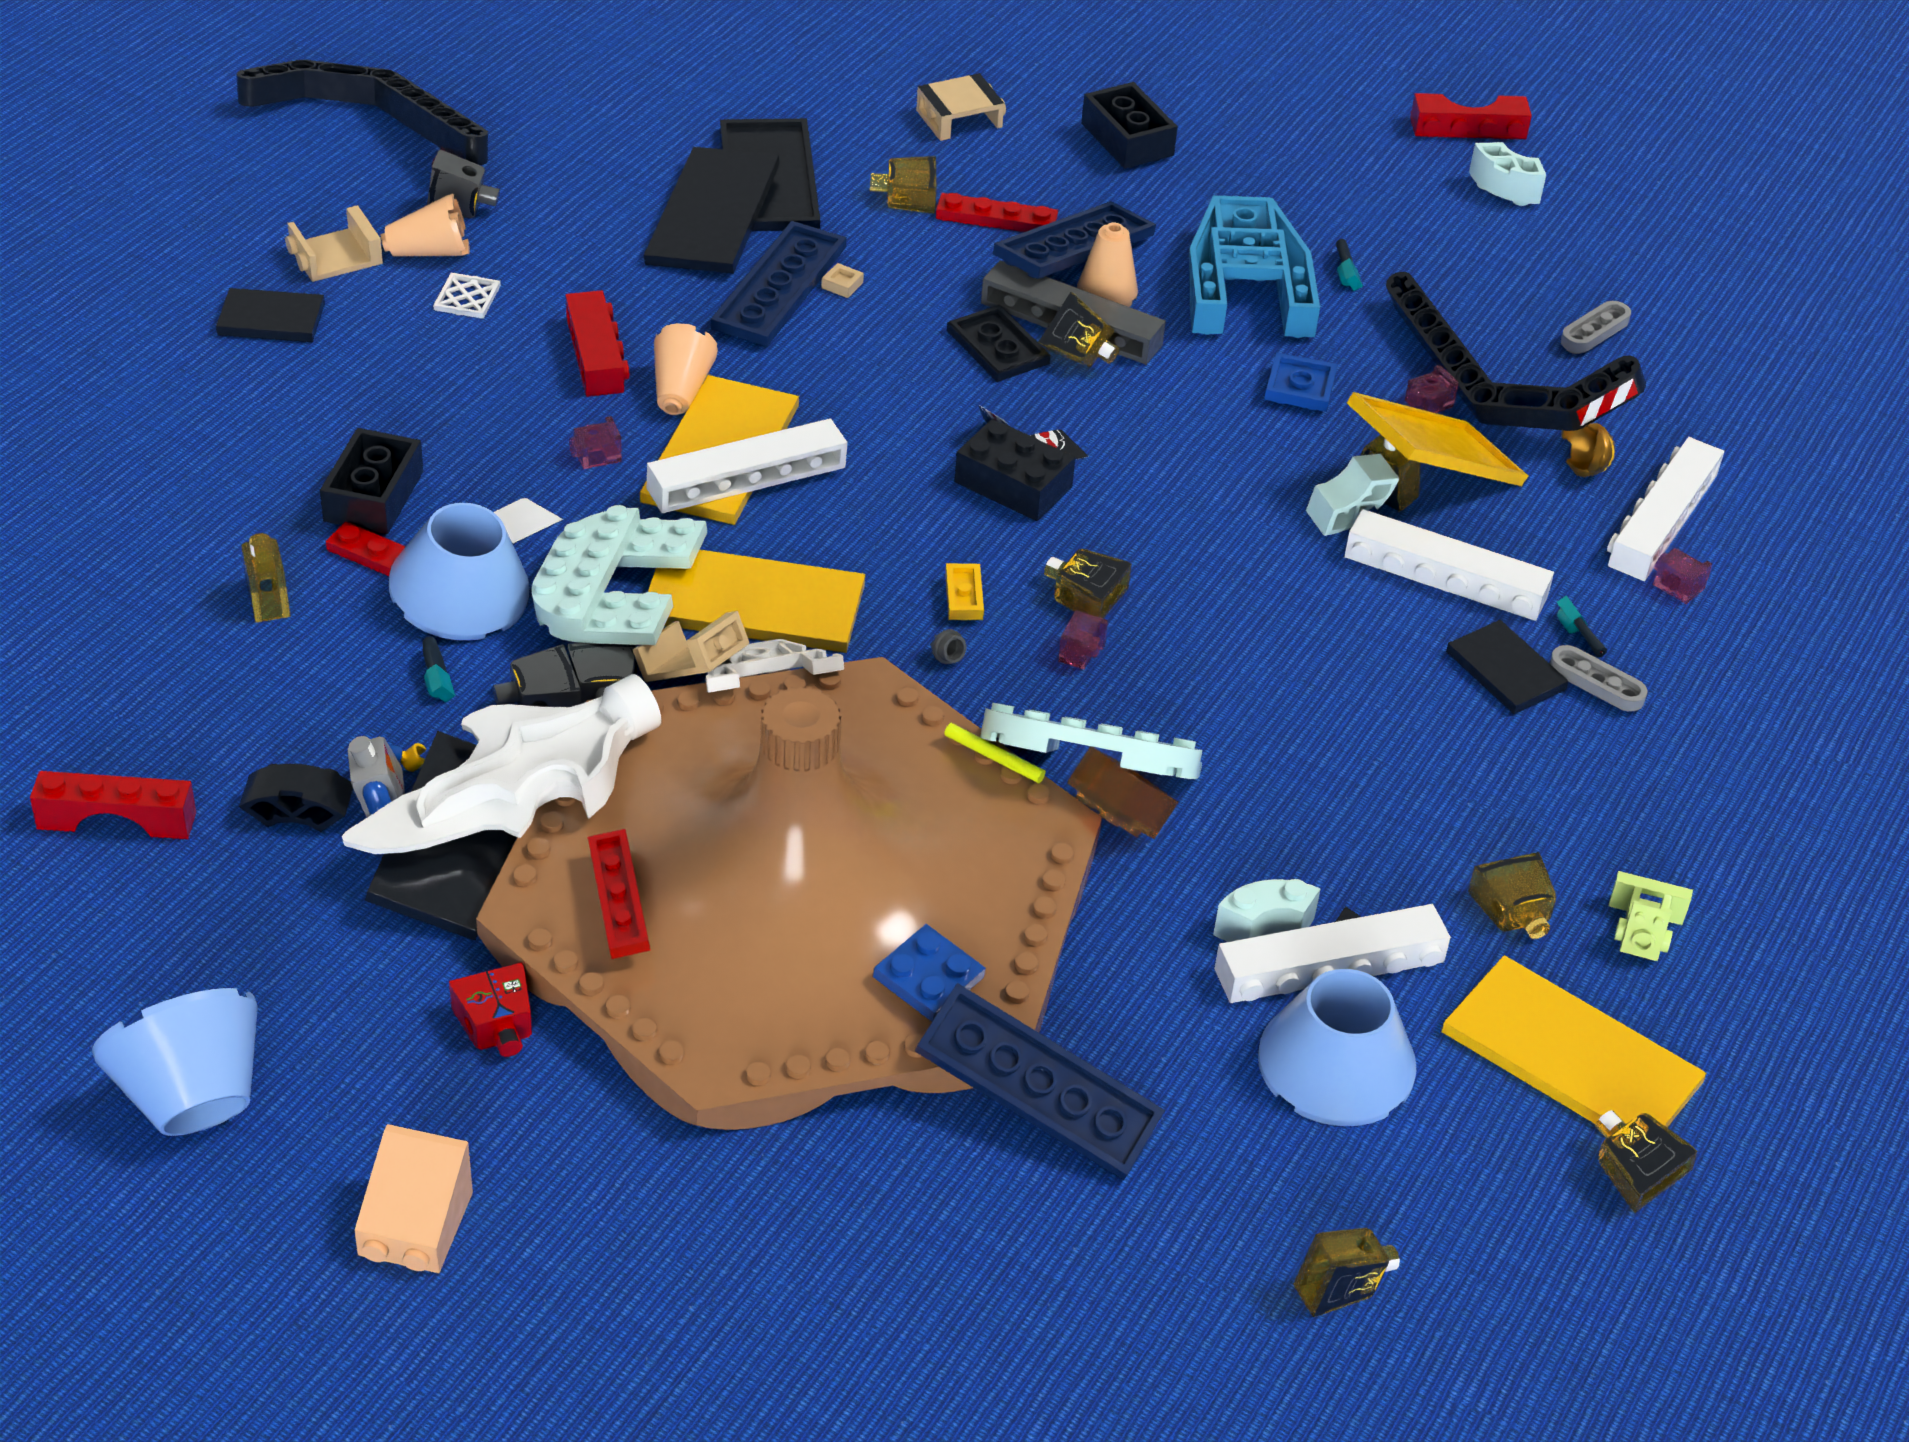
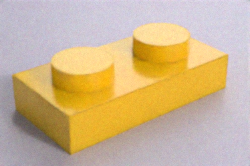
M946 563L945 577L949 620H983L984 604L980 564Z

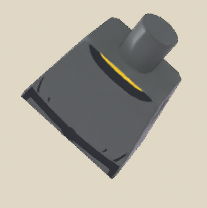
M438 150L432 165L427 205L446 195L454 194V199L458 201L463 218H474L480 203L497 206L500 189L483 185L485 176L483 166L446 151Z
M568 644V658L581 689V704L586 703L587 700L603 696L604 689L631 674L636 675L637 661L633 653L636 645Z
M564 645L513 660L510 663L511 681L493 685L496 705L517 702V705L572 707L581 704V689Z

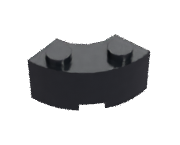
M270 764L249 774L239 807L266 827L278 823L294 822L310 826L322 832L345 817L353 787L351 781L340 776L333 769H323L304 764Z

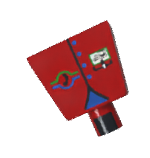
M523 963L449 981L452 1011L475 1047L483 1050L497 1046L500 1055L504 1057L518 1054L523 1047L521 1039L528 1038L532 1034L531 1011Z

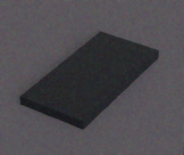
M807 118L720 120L722 149L779 155L780 165L752 231H784L791 221L820 229V213Z
M693 147L644 253L645 265L734 274L780 165L779 155Z
M437 731L411 792L424 787L436 776L459 767L469 759L476 745ZM483 830L429 848L404 853L384 854L367 891L365 901L475 941L478 935L476 918L512 849L516 836L504 830Z

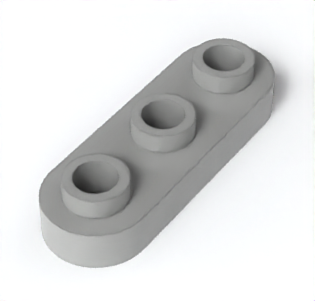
M1619 301L1604 302L1566 326L1562 333L1561 345L1573 354L1589 351L1625 328L1630 320L1631 309Z
M1562 645L1553 650L1549 664L1570 683L1623 711H1637L1644 706L1648 690L1638 679L1577 647Z

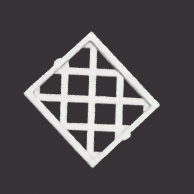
M451 273L433 305L434 310L484 319L501 283L498 280ZM458 281H463L467 283L460 284ZM479 284L487 285V287L481 288ZM474 286L477 290L467 292L464 288ZM460 290L462 295L454 297L451 294L452 292ZM478 294L484 297L476 301L472 298V296ZM467 298V300L470 302L464 305H460L458 301ZM453 303L456 307L447 305Z

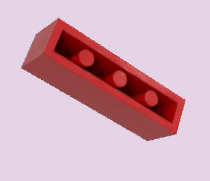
M603 290L565 294L566 320L586 397L624 393V380L629 379L628 361L624 360L622 340L617 341L619 340L617 322L613 321L612 303H606Z

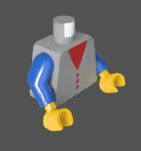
M359 736L350 742L347 750L351 784L367 818L405 794L403 772L399 762L401 761L403 767L410 772L419 769L425 761L424 758L420 757L426 751L424 745L415 743L406 751H402L400 746L388 744L386 739L380 736L376 738Z

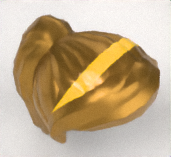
M1591 423L1577 431H1561V437L1571 443V458L1567 459L1566 462L1577 476L1585 478L1604 472L1612 464L1615 458V442L1602 425Z

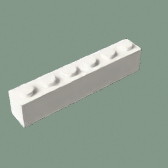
M830 418L647 463L646 489L661 513H666L845 468L847 441Z
M1691 437L1686 439L1681 448L1678 446L1674 448L1669 464L1664 463L1657 476V482L1654 480L1650 482L1645 493V499H1638L1632 517L1627 515L1621 526L1620 534L1614 533L1607 548V551L1611 553L1608 567L1642 581L1648 578L1716 478L1724 450Z
M1364 509L1361 510L1349 532L1344 556L1345 558L1537 621L1547 600L1554 575L1553 571Z
M1429 904L1220 943L1214 969L1230 1003L1253 1001L1261 997L1289 994L1294 991L1303 990L1321 974L1336 969H1353L1376 976L1386 973H1398L1402 970L1422 966H1434L1445 961L1451 937L1434 905Z

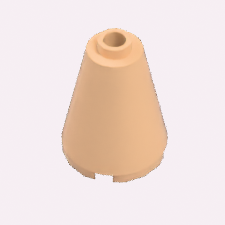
M454 194L446 195L385 226V233L380 235L385 252L390 251L393 257L465 256L470 253L469 240H462V237L465 236L464 230H466L458 201L454 199Z
M1112 222L1099 229L1078 281L1077 288L1130 307L1132 301L1138 295L1130 234L1121 224Z
M676 323L666 325L661 329L660 334H656L654 339L657 404L669 415L683 414L688 410L715 362L718 353L717 342L706 331L705 336L696 332V326L690 324Z

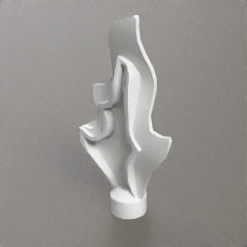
M631 674L606 687L603 696L572 707L505 704L491 705L475 711L463 718L461 723L462 729L472 733L478 741L469 759L456 769L436 776L424 787L401 795L368 818L348 829L342 836L344 846L372 854H387L429 848L483 830H504L513 836L521 838L531 825L536 809L559 797H572L581 801L589 819L606 804L614 789L618 760L629 741L635 740L661 725V714L655 697L639 676Z

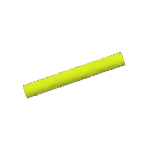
M953 723L946 727L944 732L946 737L1038 784L1044 779L1046 774L1044 769Z

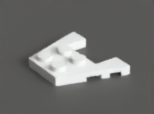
M783 639L751 643L708 672V675H706L707 692L739 688V678L768 672L789 671L792 668L804 667L813 675L844 670L843 655L836 653L827 657L826 650L813 649L806 651V645Z

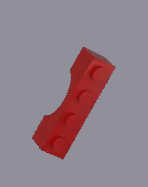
M1426 93L1414 94L1410 115L1415 136L1527 139L1532 117L1526 96H1498L1496 101L1488 106L1466 107L1450 101L1443 94Z
M39 771L30 796L36 828L39 830L75 832L78 824L86 817L104 813L120 815L133 820L144 828L150 837L189 839L196 816L192 783L185 780Z

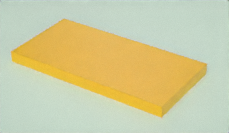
M707 375L659 460L785 430L799 407V396ZM646 481L640 491V502L657 506L646 489ZM753 491L674 511L735 525Z
M1353 392L1346 402L1408 460L1522 486L1528 478V475L1467 421Z
M699 550L691 569L656 568L648 592L672 595L673 608L664 626L679 621L683 629L701 631L725 613L738 611L747 637L750 639L763 641L783 639L803 644L810 648L847 653L865 586V574Z
M1505 955L1444 1021L1441 1031L1612 1135L1642 1114L1666 1130L1703 1084L1707 1074ZM1612 1110L1622 1122L1615 1125L1609 1131L1599 1118ZM1638 1118V1121L1631 1125V1127L1642 1138V1133L1634 1125L1640 1126L1645 1133H1647L1649 1127ZM1622 1134L1619 1135V1136H1622V1137H1623L1624 1142H1626V1141L1628 1140V1139H1626V1138L1624 1137V1135H1622Z

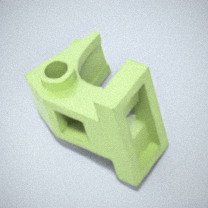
M1618 871L1610 896L1609 907L1627 911L1625 919L1619 918L1614 940L1621 941L1620 952L1658 961L1660 951L1667 953L1673 931L1667 930L1668 923L1683 925L1693 890ZM1643 893L1662 898L1661 903L1640 898V895Z

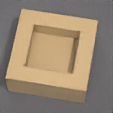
M837 263L822 277L821 288L849 298L863 284L864 273Z

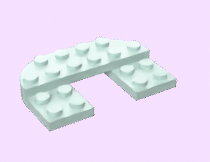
M615 505L609 507L607 511L567 524L564 531L553 543L532 584L533 603L539 625H547L551 635L571 642L656 645L673 608L672 595L658 594L656 592L638 594L624 593L622 591L604 593L616 567L691 569L708 533L706 521H694L690 518L679 520H661L655 517L640 519L639 508H626L623 505Z
M992 703L991 709L985 708L980 734L982 739L996 742V738H999V743L1045 753L1057 750L1060 740L1123 752L1120 764L1122 768L1160 775L1174 776L1176 774V777L1198 779L1200 777L1202 762L1200 761L1203 750L1195 749V741L1174 738L1173 744L1158 742L1159 734L1135 731L1134 737L1122 735L1123 727L1102 723L1098 724V730L1086 728V720L1065 716L1061 718L1060 723L1050 721V713L1035 710H1025L1024 715L1013 714L1014 706Z

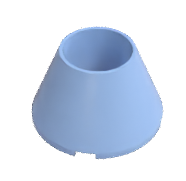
M454 503L438 509L397 556L390 570L388 584L392 602L397 603L404 612V618L424 632L451 640L484 639L486 633L501 628L503 631L509 629L523 615L528 604L530 590L527 574L501 519L491 510L471 503Z
M1336 969L1318 976L1268 1023L1260 1040L1258 1050L1259 1068L1270 1091L1275 1097L1281 1095L1286 1101L1295 1106L1294 1112L1319 1123L1334 1126H1360L1388 1117L1389 1111L1397 1107L1401 1102L1404 1104L1414 1085L1416 1077L1415 1054L1393 997L1381 981L1362 971Z
M237 988L199 991L163 1001L141 1010L143 1019L125 1028L122 1022H118L104 1032L96 1040L92 1048L95 1062L163 1135H185L211 1128L238 1115L250 1103L258 1010L257 1002L251 992L246 993L247 997L239 996Z

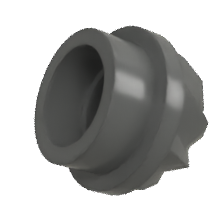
M946 629L934 635L935 639L930 645L932 654L937 661L943 664H952L959 662L964 657L967 645L959 632Z

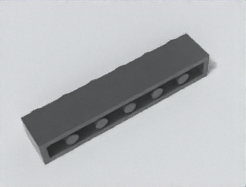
M1002 260L983 278L981 304L989 307L1001 305L1013 316L1048 328L1071 292L1077 297V301H1082L1085 304L1084 308L1090 309L1088 311L1104 325L1101 329L1093 323L1090 324L1095 334L1101 330L1095 341L1092 342V345L1097 346L1105 335L1112 333L1106 343L1115 348L1112 351L1113 353L1145 365L1149 363L1163 346L1166 320L1046 276L1041 279L1032 278L1027 275V272L1016 266H1010ZM1089 328L1084 330V332L1087 330L1088 333L1092 334Z

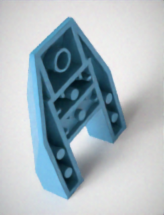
M1213 195L1189 249L1192 333L1205 335L1223 334L1227 310L1224 279L1276 281L1284 336L1295 338L1315 337L1320 303L1311 251L1275 200L1269 197Z

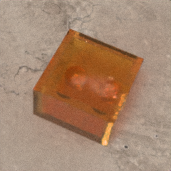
M1090 746L1067 781L1069 785L1079 791L1075 797L1090 808H1096L1100 811L1099 815L1117 827H1122L1135 837H1138L1142 832L1155 839L1179 802L1136 771L1120 767V761Z

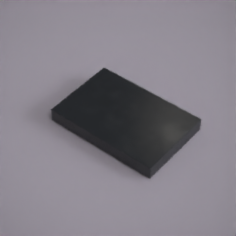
M229 288L216 325L217 335L313 342L325 305L324 295Z
M996 305L947 322V332L996 382L1050 364L1051 355L1001 305Z
M1501 620L1453 640L1447 646L1446 652L1513 714L1567 689L1569 681Z

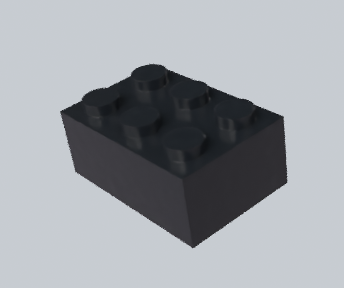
M1135 82L1084 94L1081 124L1124 169L1174 156L1178 126Z
M992 419L956 452L954 482L1038 521L1072 488L1076 457Z
M357 428L320 489L323 521L339 525L349 522L368 531L389 534L424 471L421 440Z

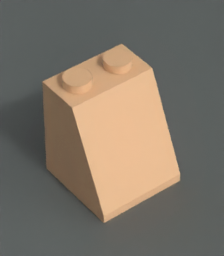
M389 1124L386 1125L354 1230L358 1256H363L373 1262L385 1261L403 1265L414 1271L426 1270L440 1273L473 1194L469 1144L467 1141Z

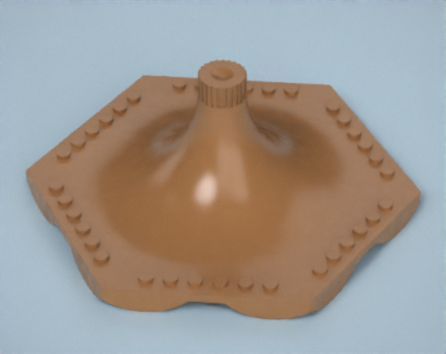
M884 657L844 662V670L816 675L802 668L739 678V688L710 693L707 692L706 683L652 690L651 692L660 710L661 725L639 738L629 741L619 757L614 789L606 804L589 819L582 802L572 797H559L537 808L529 828L521 838L517 837L476 918L478 936L501 966L505 967L522 962L527 990L548 1003L566 1006L605 1041L615 1059L630 1078L660 1107L682 1121L705 1128L722 1130L751 1129L793 1119L821 1106L837 1095L887 1086H896L904 1090L920 1093H946L973 1088L915 1052L918 1043L932 1022L873 978L874 967L925 924H928L986 968L984 978L970 991L1040 1033L1059 958L1071 920L1077 912L1090 873L1100 834L1102 817L1048 777L1044 776L1042 782L1038 784L946 737L944 732L950 723L979 737L981 728ZM997 740L996 742L989 741L994 745L1016 755L1003 744L999 743ZM626 829L651 951L611 959L588 837Z

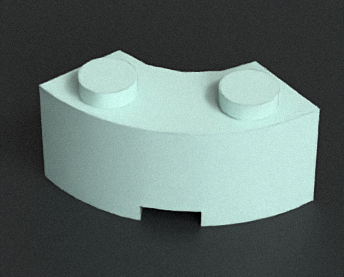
M1503 142L1475 143L1469 173L1479 188L1513 201V203L1519 206L1540 204L1546 173L1539 158L1516 154L1508 149Z
M1381 454L1353 456L1348 466L1338 476L1326 483L1315 485L1306 512L1324 536L1345 531L1354 525L1362 509L1368 511L1375 506L1378 510L1395 489L1399 477Z
M1299 879L1262 880L1244 885L1231 892L1218 905L1213 935L1231 942L1309 927L1315 918L1321 889L1306 884Z

